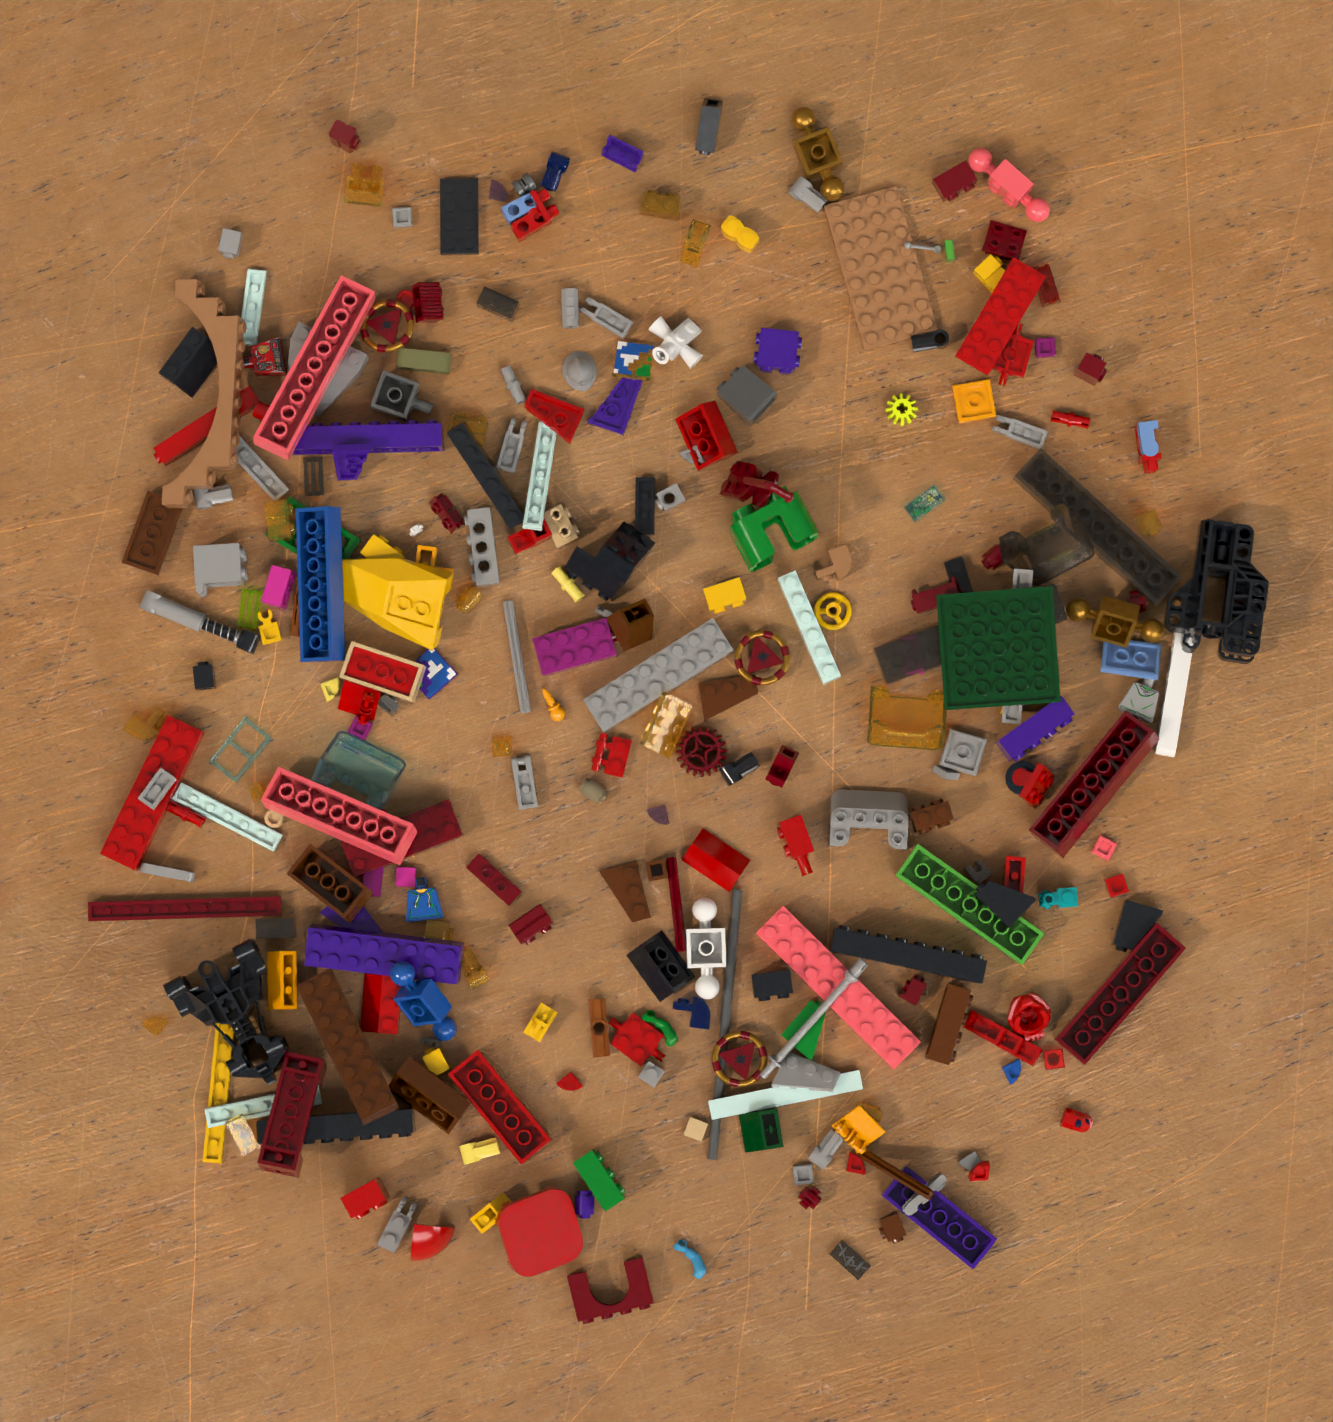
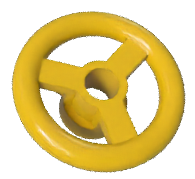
M829 592L822 595L816 601L814 614L820 626L828 630H838L850 621L852 607L844 595ZM837 598L835 602L829 603L826 608H820L826 599ZM841 602L846 607V616L843 620L839 616L841 613ZM835 608L837 612L835 614H831L829 609ZM820 614H827L828 617L834 618L837 624L824 622Z

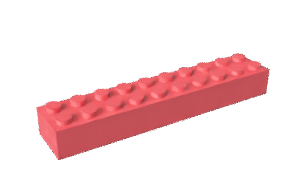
M342 275L340 276L253 436L255 445L289 461L375 301V291Z
M784 906L755 933L823 1001L845 978L844 972L848 969ZM859 980L856 983H850L830 1006L893 1070L921 1043Z

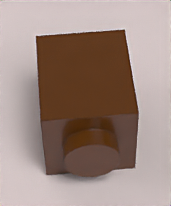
M665 859L646 862L649 882L668 879Z

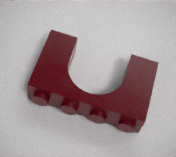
M643 1256L624 1261L629 1289L626 1296L615 1304H605L594 1297L590 1288L587 1271L567 1275L578 1322L582 1321L583 1324L594 1322L596 1317L601 1316L603 1320L613 1317L612 1313L620 1312L623 1315L631 1313L633 1308L639 1307V1310H644L651 1307L650 1304H653L654 1301Z

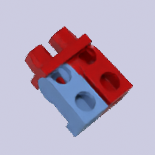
M546 189L538 192L533 190L501 207V212L509 226H511L519 243L534 232L551 224L552 219L559 215L555 204L548 208H545L543 205L544 202L550 199Z
M1158 420L1139 422L1134 427L1139 455L1138 465L1143 464L1144 474L1155 473L1159 470L1158 461L1161 459V453H1158L1159 446L1154 436V432L1159 428Z

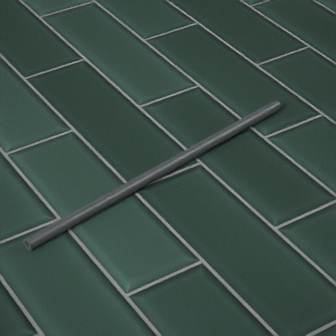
M733 889L719 1039L729 1033L743 890ZM728 1042L721 1048L719 1053L728 1050ZM719 1056V1063L725 1074L726 1062ZM715 1075L713 1100L723 1098L724 1082L717 1075ZM721 1118L711 1120L708 1159L717 1160Z

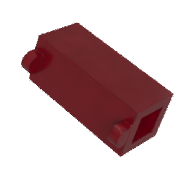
M952 576V582L920 593L913 589V600H911L913 610L917 611V614H922L937 609L936 595L962 593L956 577Z

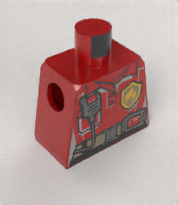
M280 337L250 347L251 356L242 358L244 369L254 368L256 376H287Z

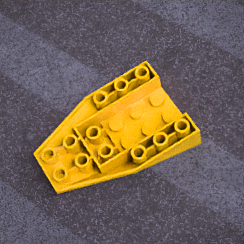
M400 557L342 559L343 602L382 628L423 647L433 650L439 644L443 627L439 624L445 595L451 588L453 573Z

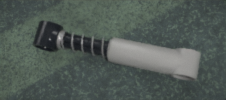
M146 590L139 606L140 609L195 631L205 630L206 633H213V636L218 635L221 639L225 638L228 642L232 641L237 648L254 654L261 636L244 629L243 631L233 630L231 627L223 626L224 624L221 625L216 623V621L209 620V618L206 619V614Z

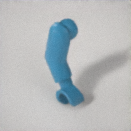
M684 1239L678 1240L673 1245V1248L685 1253V1256L692 1261L695 1269L693 1276L697 1279L702 1278L706 1274V1267L701 1255L692 1248L686 1247L687 1242Z

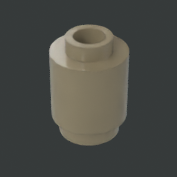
M587 777L578 790L582 792L584 797L596 804L599 801L603 803L608 795L605 786Z

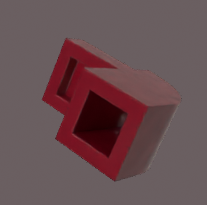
M782 745L765 780L774 786L783 788L799 752Z

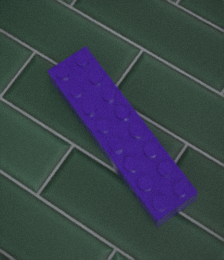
M427 420L426 423L419 424L418 421H407V424H399V421H389L388 424L382 425L376 421L369 422V425H361V422H350V425L334 422L330 423V426H323L322 423H312L311 426L306 427L292 455L333 454L332 445L340 443H371L370 453L444 451L443 427L437 420Z
M312 924L308 927L305 966L390 976L391 967L395 963L406 961L414 968V979H432L434 982L457 985L461 979L464 942Z

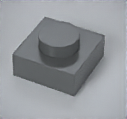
M386 694L380 698L378 703L392 717L399 708L397 700Z

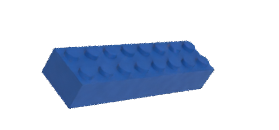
M341 507L296 508L300 662L345 661Z

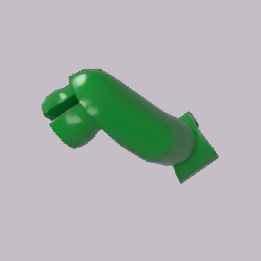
M653 1010L646 1011L641 1019L654 1023L664 1033L666 1037L665 1044L669 1047L674 1046L678 1037L672 1025L660 1017H655Z

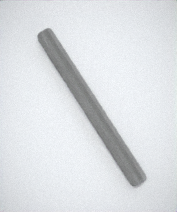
M512 600L503 602L520 711L521 713H529L531 708L514 604Z

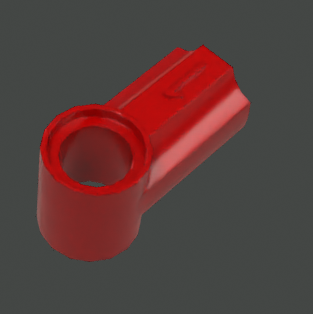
M258 401L252 417L262 422L270 405Z

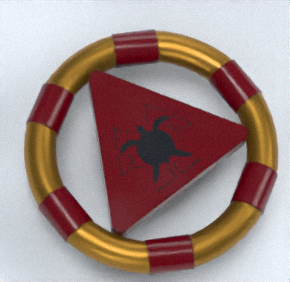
M387 299L378 301L372 305L360 327L362 339L367 346L377 352L388 353L396 351L405 346L410 340L414 331V318L410 309L397 300ZM380 308H398L369 320L376 310ZM403 312L407 321V330L401 339L395 343L401 313ZM367 325L392 345H381L373 342L369 336Z
M757 630L748 633L739 641L735 649L734 662L737 671L746 681L756 685H770L780 680L786 674L790 663V653L787 644L779 635L767 630ZM758 637L774 640L780 646L783 661ZM755 638L746 671L741 659L742 650ZM782 664L781 668L769 678H759L749 674Z
M741 1030L729 1032L716 1042L712 1051L711 1061L714 1072L721 1081L734 1087H746L761 1078L760 1073L767 1066L768 1056L764 1044L757 1036ZM734 1038H742L753 1042L719 1053L721 1048ZM756 1045L761 1057L760 1066L748 1078L754 1046ZM719 1056L744 1080L730 1078L725 1075L719 1063Z

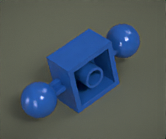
M406 961L395 963L391 967L390 978L401 988L393 998L413 1026L433 1024L432 1032L438 1040H451L457 1032V1026L453 1019L446 1017L452 1007L447 998L432 979L415 981V971L410 963Z

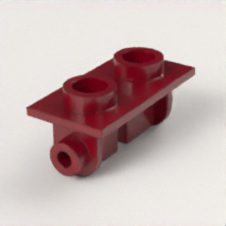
M441 493L437 497H433L429 504L432 511L441 519L442 525L446 530H449L452 534L456 528L464 525L462 522L463 518L456 509L449 512L453 505L446 495Z

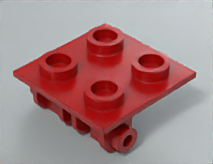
M344 680L338 709L357 715L359 724L365 725L369 720L374 721L381 691Z

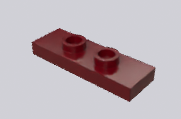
M480 854L466 867L508 906L521 894V891Z

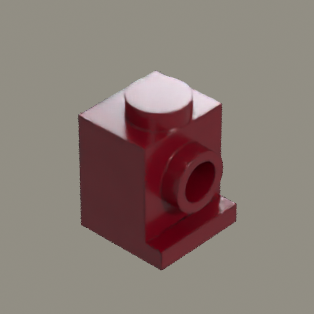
M914 974L911 981L907 979L902 988L905 991L904 994L900 993L898 997L913 1005H917L926 987V984L923 983L925 979Z

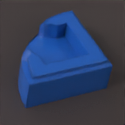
M1020 1059L1002 1067L1010 1085L1020 1075Z

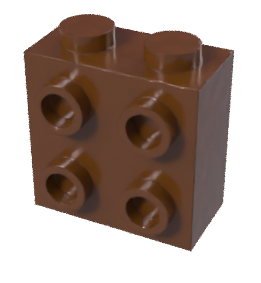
M943 799L931 802V806L926 808L924 804L914 807L912 809L913 812L909 814L914 832L919 831L920 834L930 832L932 830L931 827L938 826V829L949 826L950 821L954 818L948 801L943 802Z

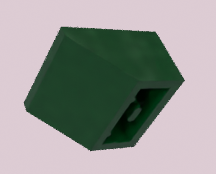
M777 1108L739 1114L745 1153L784 1147Z

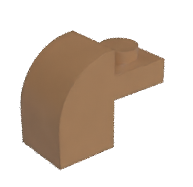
M846 544L828 551L832 566L815 571L817 581L821 579L822 582L833 579L832 575H836L837 581H840L848 574L851 567V556Z

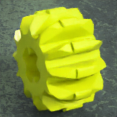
M903 393L899 394V399L893 395L892 400L894 402H887V405L890 407L886 408L885 412L891 413L888 415V419L895 418L893 421L894 425L900 420V425L904 426V420L910 424V417L916 418L917 415L913 412L918 411V407H912L916 401L912 400L909 402L910 395H907L906 399H903ZM900 406L906 409L904 414H900V411L897 410Z

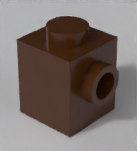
M897 1212L879 1219L882 1226L879 1228L883 1239L886 1238L888 1242L892 1241L893 1244L904 1240L903 1236L906 1235V1232Z

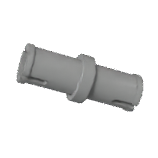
M506 366L502 368L500 372L515 404L524 403L527 399L520 387V381L515 377L512 367Z

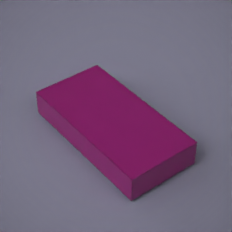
M384 867L363 875V885L374 892L372 897H381Z

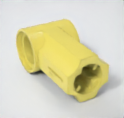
M496 1137L459 1146L464 1165L500 1154Z

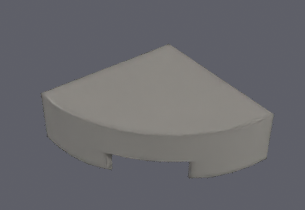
M697 445L693 446V450L696 451L699 457L698 462H705ZM689 449L680 452L681 457L691 464L694 463Z
M596 606L593 611L603 618L613 614L611 611L600 606Z
M934 765L933 772L943 779H959L960 773L946 767Z
M973 1151L958 1162L964 1168L971 1170L981 1160Z

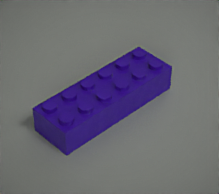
M904 1165L901 1171L924 1185L927 1183L908 1166ZM893 1179L881 1195L903 1212L902 1205L916 1192ZM936 1190L929 1201L918 1205L917 1212L909 1216L906 1215L972 1269L977 1266L997 1240V1238Z

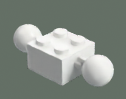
M703 897L698 899L692 908L694 917L699 920L700 929H686L687 968H701V977L695 983V991L703 999H712L718 994L720 989L718 980L713 976L712 968L726 967L725 928H711V920L716 916L717 906L712 899Z

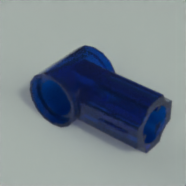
M552 151L540 186L551 192H556L561 177L567 170L570 158Z

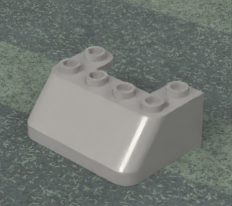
M836 790L832 794L830 802L829 847L844 846L849 841L851 827L888 829L889 845L895 849L907 850V797L900 792Z

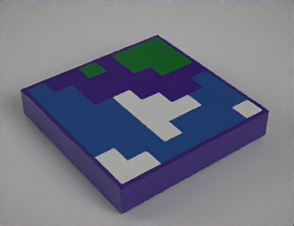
M435 648L433 650L428 649L414 661L426 666L419 689L429 700L458 675Z

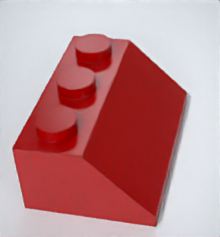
M716 401L702 403L675 419L687 448L690 450L697 471L724 461L738 453ZM697 445L705 462H698L699 457L696 451L693 450V446Z
M364 975L360 1026L362 1032L399 1034L401 1009L393 998L401 986L396 985L390 976Z

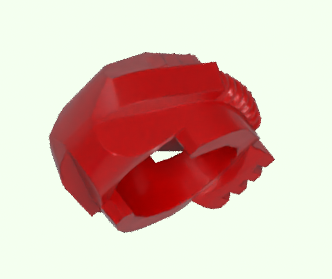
M1034 992L1014 997L1012 1000L1007 1021L1015 1032L1024 1035L1026 1041H1037L1044 1037L1043 1029L1046 1028L1050 1021L1051 1008Z

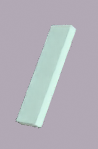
M247 270L241 318L246 323L244 342L248 346H254L258 343L267 271Z

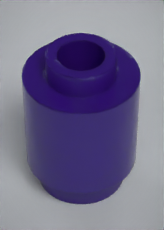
M577 1191L575 1196V1214L579 1215V1218H590V1215L594 1214V1196L592 1191Z

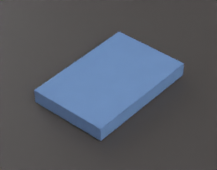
M1130 640L1128 647L1125 648L1103 641L1100 672L1158 680L1161 644Z

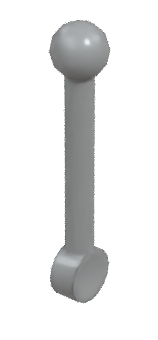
M908 241L904 243L906 249L918 248L932 250L934 253L941 251L939 245L931 247L911 244Z

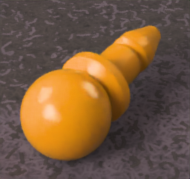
M543 688V697L549 706L547 710L550 711V717L554 721L563 720L565 710L559 706V702L555 703L550 692Z

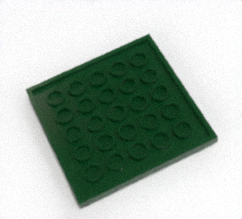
M1053 586L936 595L945 710L1061 702Z

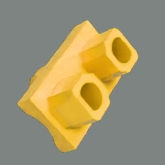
M540 1003L523 1033L540 1042L558 1012Z

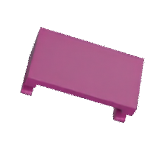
M272 565L261 602L286 610L297 573Z

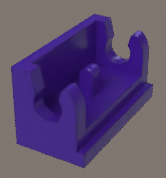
M609 135L601 156L636 172L644 157V152Z

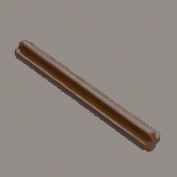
M866 1149L863 1154L858 1153V1157L927 1200H930L934 1195L932 1189Z

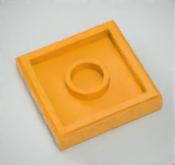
M990 379L952 385L958 424L996 417Z

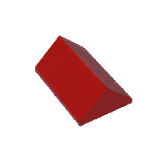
M702 828L685 853L682 861L730 892L750 862V859Z

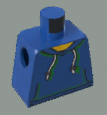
M426 877L415 878L416 890L408 891L406 922L444 918L436 888H427Z

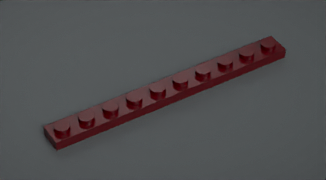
M281 896L88 902L89 922L282 916Z

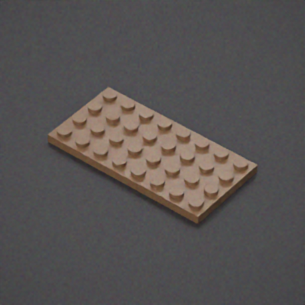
M894 186L824 205L864 352L909 340L913 335L938 330L915 248L906 249L904 247L905 242L908 241L913 244L898 187Z

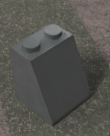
M743 365L741 368L736 367L732 371L728 382L724 380L718 386L717 396L751 426L776 400L777 392Z

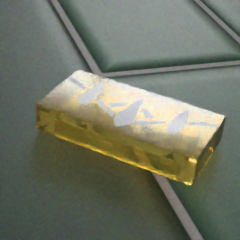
M244 1114L226 1121V1125L243 1156L260 1148V1144H258L257 1138Z

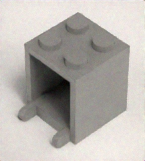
M240 543L193 546L196 592L201 597L207 595V588L245 585V580H248V569L244 567V562L247 561V550Z

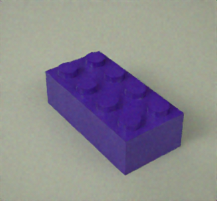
M1061 696V702L1048 704L998 740L996 745L1008 761L1013 759L1016 762L1026 754L1024 750L1029 748L1031 751L1042 743L1040 741L1041 738L1045 737V739H1048L1057 732L1055 728L1059 725L1063 728L1073 721L1071 717L1074 715V712Z

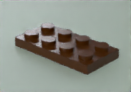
M147 491L122 563L159 576L183 508H167L162 505V495Z

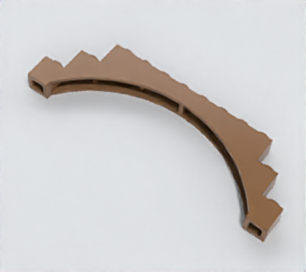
M198 279L176 280L175 299L191 308L209 335L217 358L219 396L212 427L199 453L180 476L168 486H163L162 505L167 508H190V503L193 501L191 489H213V484L216 481L214 470H236L239 460L237 446L240 443L238 427L241 424L239 408L242 406L240 390L243 388L241 373L244 369L242 357L245 351L244 333L246 332V323L239 316H223L226 313V306L218 297L203 298L206 289L204 284Z

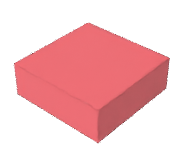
M1099 835L1091 853L1109 861L1117 843Z

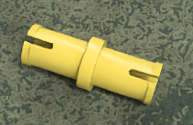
M561 566L551 573L561 584V589L563 591L566 590L575 603L585 596L574 583L575 580L573 578L570 579Z

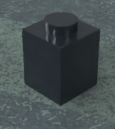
M208 661L198 662L197 666H193L195 690L216 689L214 666L209 664Z

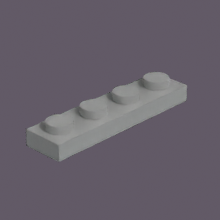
M239 436L240 443L237 446L238 463L269 497L277 503L290 490Z

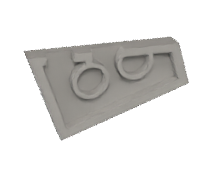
M789 1052L781 1063L783 1067L778 1069L772 1082V1087L779 1088V1086L790 1089L809 1088V1090L833 1092L840 1077V1072Z

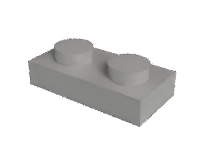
M160 767L138 799L155 810L177 779Z

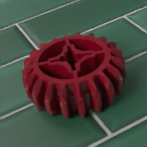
M699 725V731L697 732L694 727H691L692 734L686 730L684 733L687 738L679 737L683 744L676 743V746L681 747V750H676L675 754L682 755L677 758V761H684L680 767L684 768L687 765L686 773H689L692 769L694 770V777L697 775V771H700V777H704L703 771H707V775L711 776L710 769L718 772V769L715 767L716 764L722 767L723 763L719 760H726V756L721 755V753L727 752V749H721V746H724L726 742L722 741L719 743L718 740L722 738V735L720 734L715 737L714 735L717 732L715 729L712 733H709V726L706 727V731H702V725ZM699 736H706L712 739L714 744L704 745ZM693 738L696 747L693 751L685 754L686 745ZM697 742H699L700 746H702L703 748L705 747L707 749V751L704 752L705 761L703 760V757L700 756V754H694L698 751ZM717 749V757L709 765L707 754ZM699 758L704 767L694 766L688 759Z

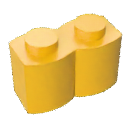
M729 215L721 225V233L724 237L736 242L738 247L747 253H751L759 243L757 233L748 227H744L742 222L734 216Z

